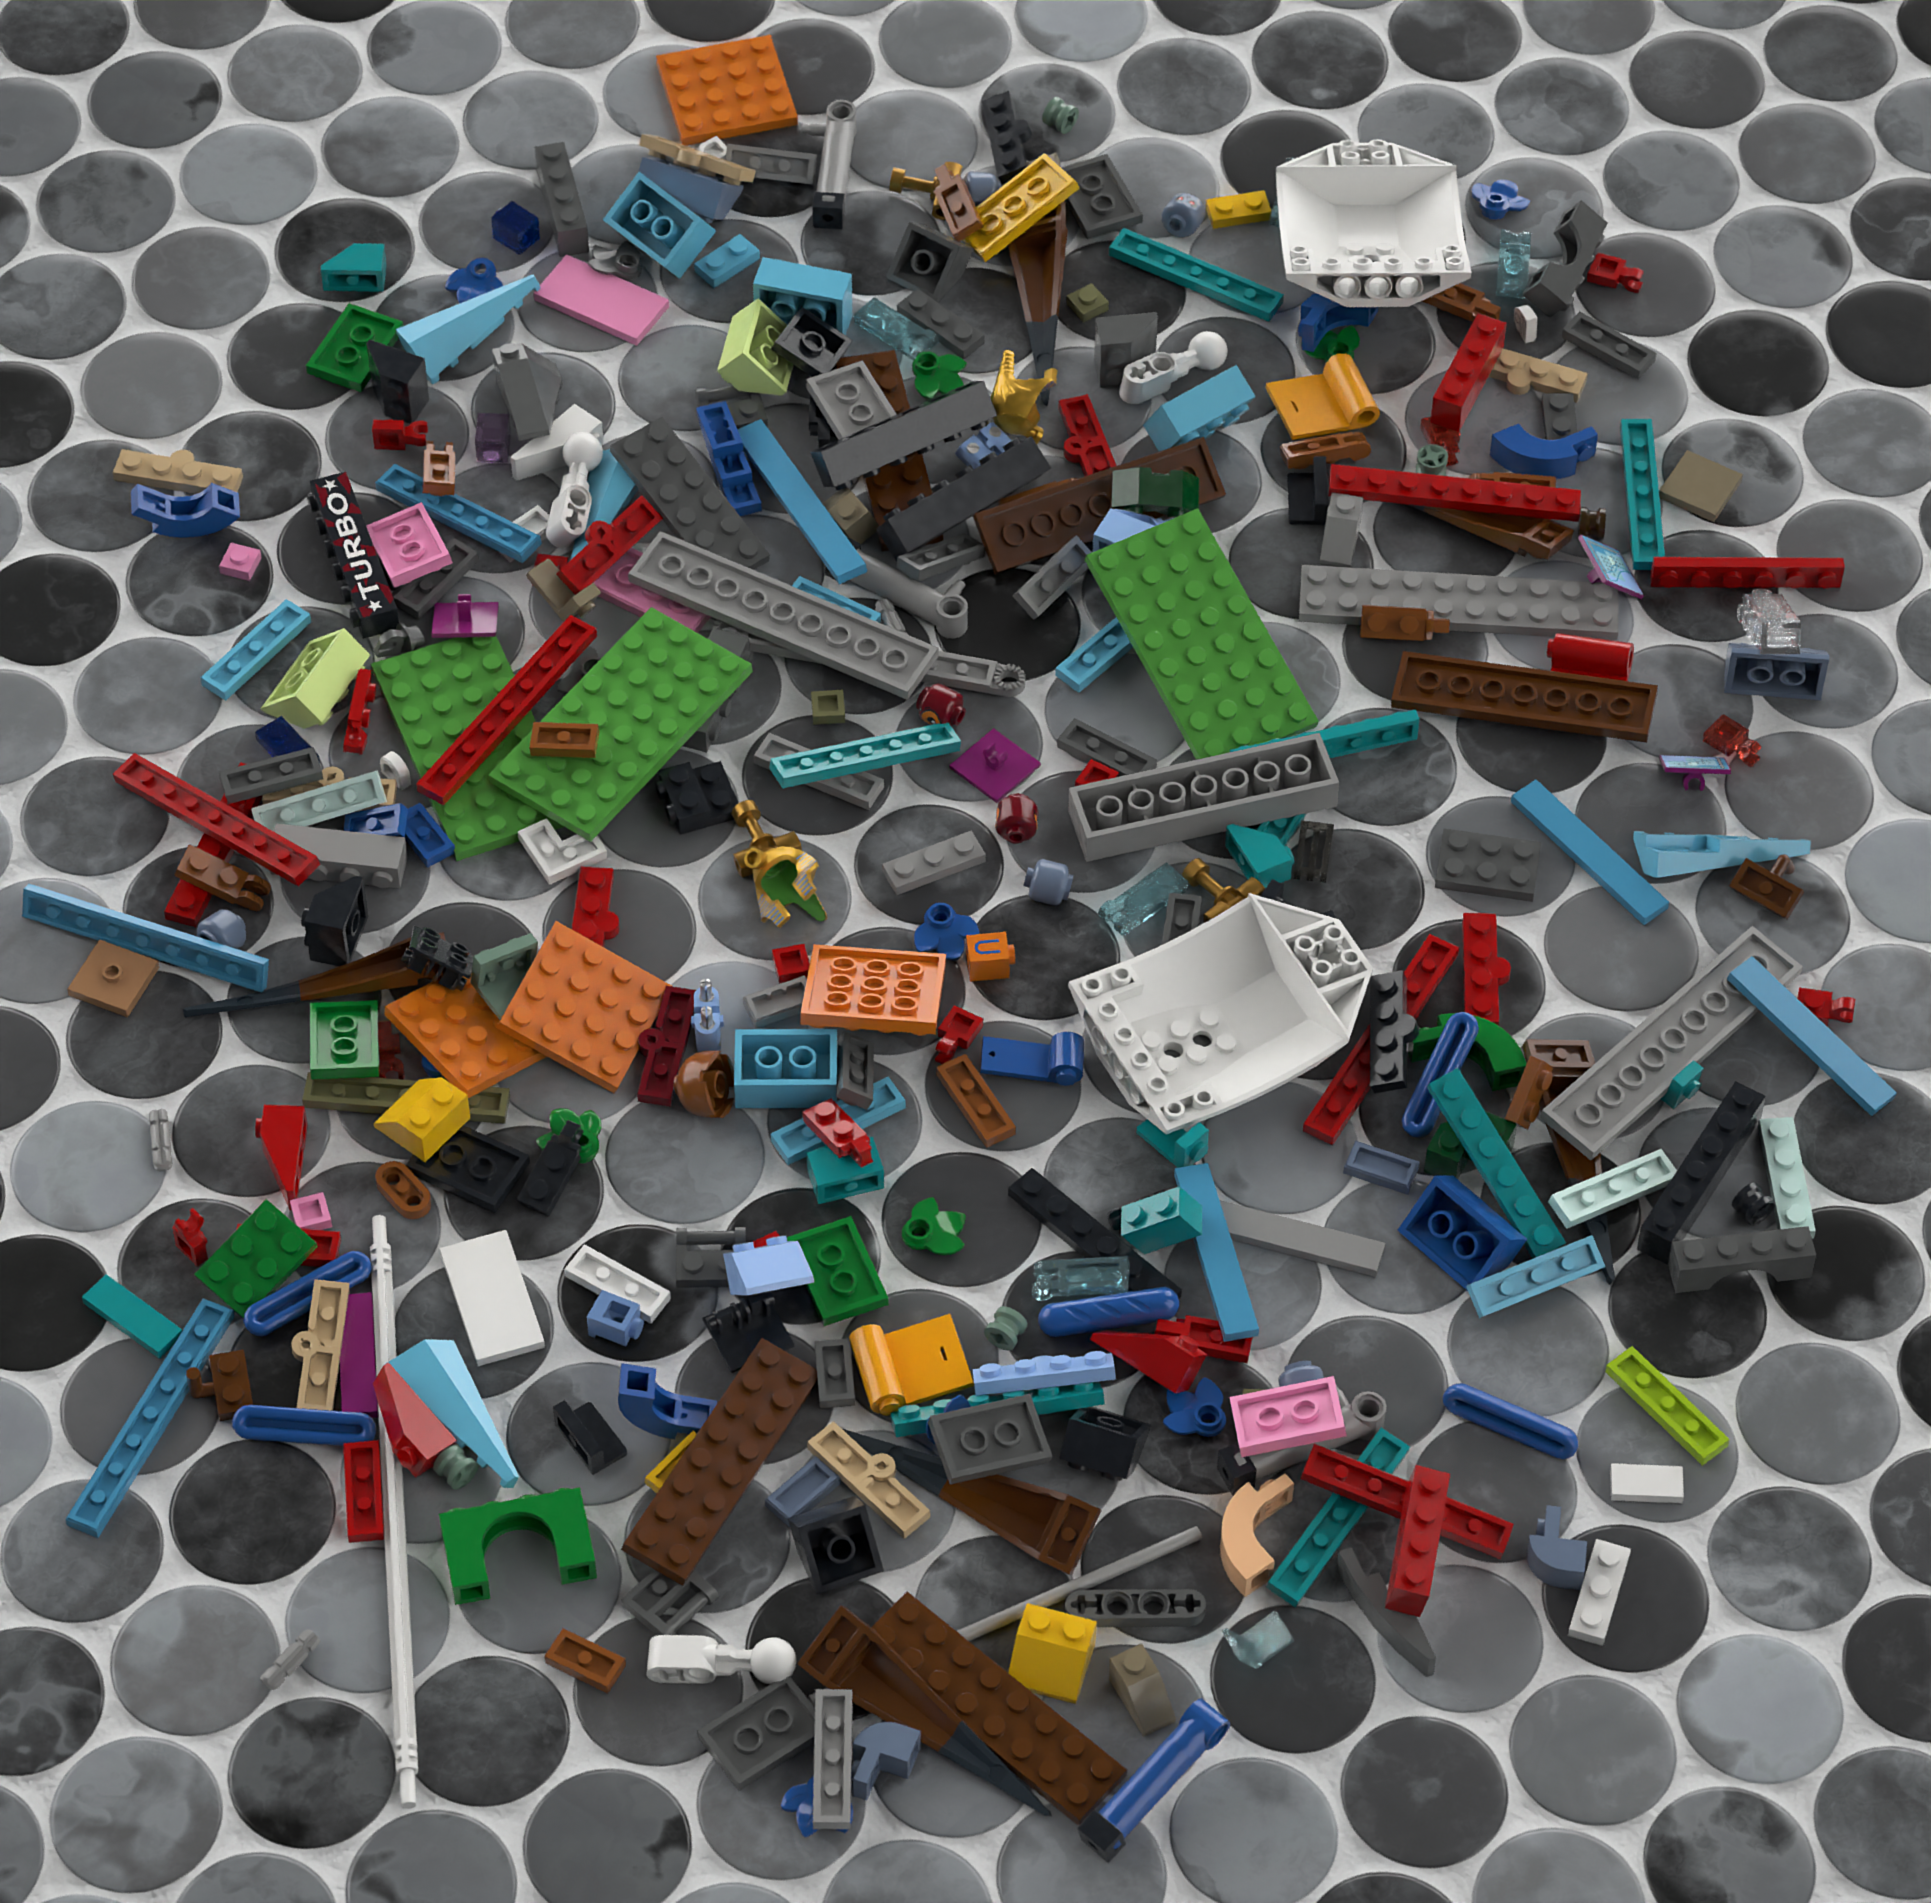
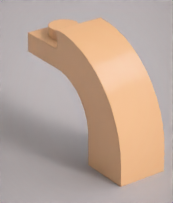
M1286 1473L1276 1480H1267L1261 1485L1258 1492L1249 1482L1246 1483L1235 1493L1226 1507L1221 1529V1559L1229 1579L1244 1597L1266 1584L1273 1576L1275 1560L1259 1544L1254 1531L1262 1521L1292 1502L1294 1482Z

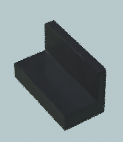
M1314 456L1312 473L1287 474L1289 524L1326 525L1328 512L1326 457Z
M565 1400L553 1406L555 1426L592 1475L627 1455V1448L591 1402H587L575 1410H572Z

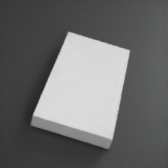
M507 1230L440 1248V1255L477 1366L545 1348V1342Z

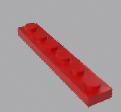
M1653 557L1650 582L1651 587L1841 588L1845 565L1844 558Z
M240 762L238 766L246 765V763ZM224 793L220 801L245 816L252 818L251 808L258 806L263 795L228 804ZM205 833L197 845V848L229 863L235 851ZM180 879L164 910L165 919L197 927L213 894Z
M1315 1443L1313 1444L1300 1477L1301 1480L1401 1519L1407 1480ZM1446 1497L1440 1536L1501 1560L1514 1524Z

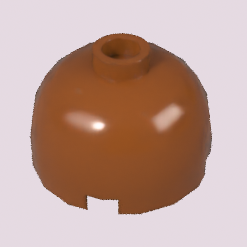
M702 1051L693 1054L683 1062L678 1074L674 1078V1091L678 1095L681 1104L688 1112L695 1116L724 1118L730 1112L734 1098H727L729 1087H734V1068L730 1057L727 1054H720L721 1051Z

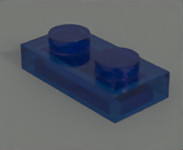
M282 716L255 731L256 740L272 757L311 748Z

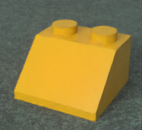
M442 1077L419 1079L374 1122V1128L426 1162L471 1118L468 1095Z
M1027 1603L1016 1634L1008 1673L1032 1693L1076 1704L1096 1644L1097 1621Z

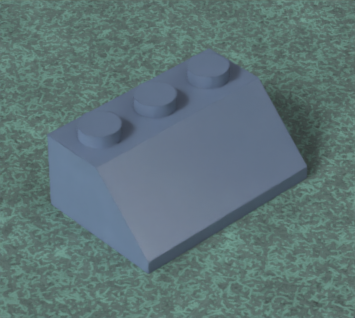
M642 157L638 171L707 223H712L713 219L724 220L744 187L743 185L738 186L727 183L722 178L699 173L698 170L683 167L662 158Z
M1728 643L1725 660L1724 693L1821 700L1829 663V654L1825 650Z

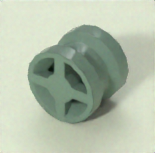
M1054 97L1047 104L1043 112L1042 121L1048 126H1056L1057 130L1062 134H1067L1075 125L1079 110L1073 105H1065L1064 100Z
M1434 444L1421 447L1417 453L1415 473L1446 476L1447 451L1443 447Z
M1005 1306L999 1307L994 1314V1322H990L984 1329V1335L996 1347L1007 1351L1012 1350L1018 1343L1017 1336L1025 1332L1028 1323L1016 1310Z
M457 1444L451 1445L442 1451L433 1465V1470L439 1476H445L448 1485L454 1490L467 1485L474 1478L479 1467L474 1459L464 1456V1450Z

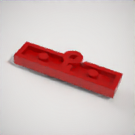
M1085 394L1058 400V410L1070 437L1064 442V457L1066 460L1080 463L1085 476L1117 466L1089 395Z
M641 495L610 525L601 520L593 522L585 532L588 545L563 566L556 575L575 595L603 575L652 530L663 517Z
M581 866L572 930L604 947L605 940L616 937L620 931L618 916L609 911L614 869Z
M1463 913L1464 1012L1482 1017L1499 1026L1498 986L1504 985L1509 981L1511 965L1506 959L1497 957L1496 914Z

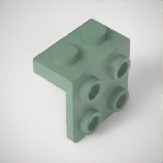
M531 933L519 938H513L507 943L492 949L483 950L473 956L470 983L499 1020H501L536 957L538 941Z

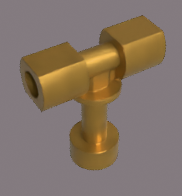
M945 162L946 167L953 172L954 176L957 174L961 176L962 165L955 162ZM894 167L891 174L889 191L901 193L902 188L930 193V200H934L932 216L936 219L946 220L934 193L936 187L941 185L938 177L934 176L933 182L905 176V169Z
M745 800L733 808L732 816L739 827H746L753 839L749 845L750 848L733 854L734 864L741 878L753 874V868H749L744 861L745 854L749 849L755 848L765 852L771 848L785 846L802 851L801 843L794 831L776 838L769 833L764 834L758 823L761 813L754 801Z
M1200 858L1192 860L1182 873V878L1192 887L1201 885L1215 897L1214 907L1204 913V923L1247 898L1248 893L1261 896L1265 890L1262 883L1254 877L1248 879L1237 889L1232 886L1223 888L1209 875L1210 867Z

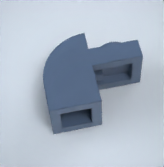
M1547 1505L1545 1518L1537 1519L1536 1535L1529 1536L1527 1547L1528 1565L1538 1579L1550 1586L1581 1590L1585 1574L1587 1541L1559 1538L1561 1507Z
M892 1722L877 1723L861 1731L853 1741L854 1763L851 1768L853 1796L867 1801L880 1770L908 1779L921 1750V1731Z

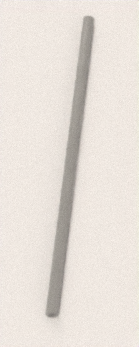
M1197 1526L1192 1527L957 1630V1632L968 1641H971L1021 1619L1027 1603L1044 1608L1067 1599L1074 1591L1087 1590L1202 1539L1201 1532ZM814 1693L809 1695L808 1699L811 1702V1704L815 1707Z

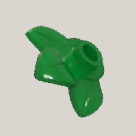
M1353 326L1342 329L1338 335L1329 330L1323 336L1314 352L1306 350L1304 352L1310 357L1324 360L1326 363L1335 354H1348L1354 359V351L1360 345L1359 334Z
M930 351L919 353L912 363V372L916 376L914 381L916 391L926 399H933L938 392L944 394L962 386L963 381L958 372H961L966 367L967 362L952 354L938 357L937 354Z
M566 1108L553 1109L549 1117L552 1131L536 1139L538 1147L543 1151L553 1134L559 1136L567 1121L570 1120L579 1124L584 1131L578 1144H587L581 1146L582 1149L579 1154L581 1159L578 1163H587L593 1160L600 1148L597 1137L602 1130V1124L598 1115L592 1110L585 1111L578 1116L575 1112Z
M933 1197L924 1199L913 1207L912 1218L902 1228V1240L909 1248L915 1250L927 1248L937 1255L955 1254L964 1248V1243L958 1235L964 1227L966 1215L960 1212L939 1211L937 1202ZM920 1233V1234H923L924 1236L918 1237V1236H914V1235Z

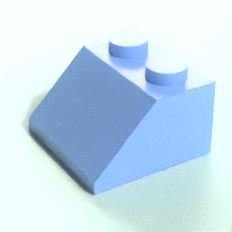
M785 1235L766 1239V1246L754 1248L753 1242L733 1245L734 1252L723 1254L730 1295H752L814 1283L813 1274L799 1242L787 1241Z

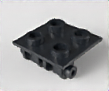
M414 925L409 946L410 950L406 949L401 959L402 962L406 963L405 967L421 974L430 959L423 976L427 978L436 962L440 965L432 981L436 982L444 967H446L439 980V984L452 991L455 989L462 991L467 981L466 978L470 979L474 955L470 953L466 946L458 942L451 944L441 939L440 934L428 927L421 929Z
M770 1291L758 1293V1295L746 1300L742 1298L739 1300V1303H730L729 1307L717 1312L713 1310L710 1315L702 1318L731 1373L742 1368L761 1338L784 1351L795 1347L794 1342L773 1307L775 1299Z

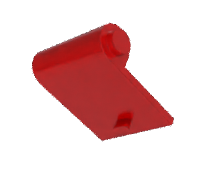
M1557 633L1554 639H1549L1547 658H1552L1551 671L1628 681L1634 657L1633 643Z

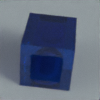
M510 201L506 206L498 209L491 217L493 238L518 255H521L540 239L539 218L514 201Z

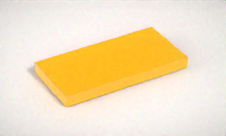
M1044 153L976 207L984 227L962 239V241L974 248L973 251L984 262H987L1080 188L1070 175Z

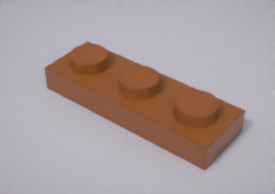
M966 1054L936 1067L937 1077L986 1148L1016 1135V1126Z

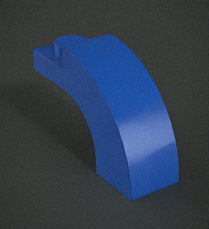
M1317 293L1311 295L1301 305V321L1298 328V336L1302 337V350L1314 352L1323 336L1333 328L1344 325L1369 327L1378 313V307H1345Z
M1518 423L1492 434L1490 456L1499 465L1516 474L1555 476L1556 479L1566 478L1575 475L1577 462L1586 461L1595 455L1598 434L1591 426L1561 439L1545 440L1530 435Z
M211 483L200 493L184 497L170 496L137 484L131 490L132 515L152 522L153 532L160 535L183 538L208 535L228 527L240 517L239 493Z
M621 1363L618 1392L619 1409L629 1422L648 1433L674 1440L677 1433L690 1434L692 1431L698 1433L717 1405V1400L679 1395L663 1389L656 1382V1368Z

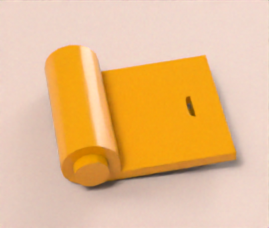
M1335 354L1330 357L1322 374L1269 382L1265 386L1292 440L1364 428L1373 424L1380 416V410L1353 358L1348 354Z
M951 1314L884 1334L882 1328L878 1325H864L854 1330L849 1336L850 1345L870 1407L875 1413L888 1416L890 1412L898 1411L902 1406L915 1405L974 1386Z

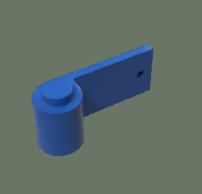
M1057 1033L1052 1037L1050 1045L986 1036L982 1038L980 1073L1054 1082L1064 1086L1073 1085L1083 1077L1084 1038L1077 1033Z

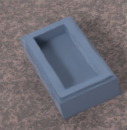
M1355 1141L1345 1163L1343 1174L1408 1195L1419 1170L1420 1162Z
M815 1456L765 1499V1506L790 1528L788 1518L808 1512L841 1484V1478Z

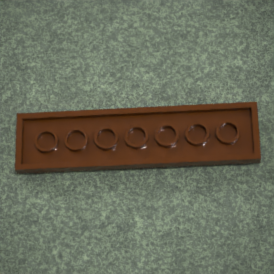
M895 350L842 357L837 363L835 370L863 361L895 413L898 414L910 409ZM915 451L906 455L908 458L906 462L892 467L888 463L879 467L880 473L863 478L872 516L879 526L885 522L883 516L897 507L901 511L909 508L907 502L921 493L925 497L933 494L922 454L918 455ZM877 531L881 551H889ZM943 534L927 544L943 541Z
M1202 437L975 513L973 519L985 546L994 574L996 575L1055 555L1076 535L1084 544L1093 542V534L1109 510L1114 509L1112 508V478L1114 470L1146 467L1152 468V473L1169 474L1170 470H1182L1200 478L1199 506L1223 498L1226 492L1205 438ZM1156 511L1143 513L1155 519L1167 517Z
M1403 651L1391 698V708L1416 709L1419 712L1647 743L1658 694V685Z
M761 1338L624 1541L621 1550L684 1586L818 1383L817 1369Z
M908 1591L871 1627L880 1634L1015 1775L1076 1825L1079 1826L1127 1776V1769Z

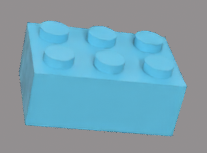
M641 172L637 173L603 218V221L679 279L716 232L708 223Z
M762 258L753 282L754 301L759 298L787 325L802 306L846 335L853 316L852 274L778 259Z
M1237 365L1161 405L1143 426L1160 452L1202 437L1206 439L1215 433L1214 430L1221 425L1226 428L1240 419V415L1250 409L1248 404L1256 396Z
M735 1029V1108H811L830 1098L836 1102L837 1029Z

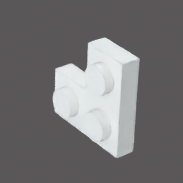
M547 818L518 831L519 841L549 885L579 872L581 866L590 867L607 859V850L597 836L591 842L578 834L562 841Z

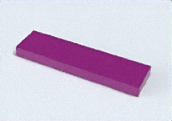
M372 1292L349 1294L340 1355L342 1411L360 1412L368 1414L371 1418H378V1400L373 1387V1382L376 1379Z

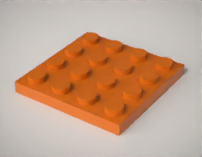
M771 35L656 55L657 68L682 145L703 143L715 136L719 139L798 125V116Z
M555 921L496 1028L615 1094L639 1050L638 1037L640 1033L651 1028L659 1013L666 985H672Z
M814 944L800 1013V1025H810L814 1028L839 1027L850 1031L866 1029L877 1030L881 1033L907 1032L918 1036L926 1034L935 1035L946 968V954Z
M471 977L470 979L466 978L467 981L462 991L458 989L450 990L439 984L440 978H438L436 982L433 981L386 1005L384 1015L452 1085L466 1093L468 1098L547 1057L496 1028L500 1020L470 983Z

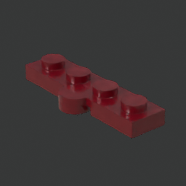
M666 985L656 1021V1029H646L640 1033L638 1037L639 1050L647 1059L637 1093L638 1102L671 1107L675 1093L673 1087L674 1078L682 1065L692 1028L691 1016H694V993L696 990Z

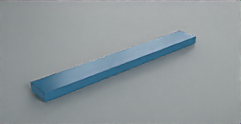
M760 419L737 429L743 442V451L838 584L868 572L866 563L764 422Z
M28 884L23 889L22 917L97 941L100 939L138 954L261 993L267 988L269 959L33 884Z
M204 1298L201 1300L66 1517L67 1526L99 1538L189 1392L186 1371L191 1367H196L200 1372L202 1371L209 1359V1355H212L234 1319V1310Z

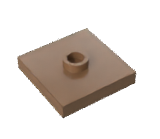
M99 939L67 988L68 995L128 1017L160 968L158 960Z

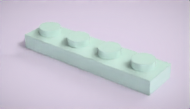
M377 770L254 807L251 810L256 822L274 831L276 823L305 827L385 803L387 799Z
M1793 1117L1759 1119L1758 1130L1771 1198L1776 1202L1774 1213L1777 1229L1809 1226L1811 1237L1814 1238L1816 1230Z
M1659 1149L1551 1195L1548 1203L1566 1229L1668 1186L1677 1170L1663 1150Z

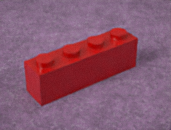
M1477 314L1433 396L1431 423L1460 432L1504 348L1506 322Z
M1419 1465L1414 1467L1406 1485L1385 1609L1420 1617L1431 1591L1450 1473Z

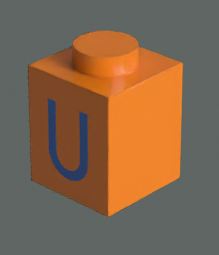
M1006 932L966 935V959L970 982L1010 977V965L1015 964L1014 944L1008 945Z

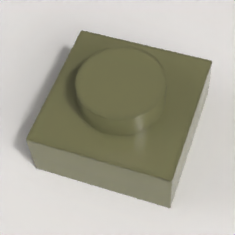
M1092 283L1066 296V304L1083 323L1109 310V302Z
M843 690L811 691L813 725L845 723Z

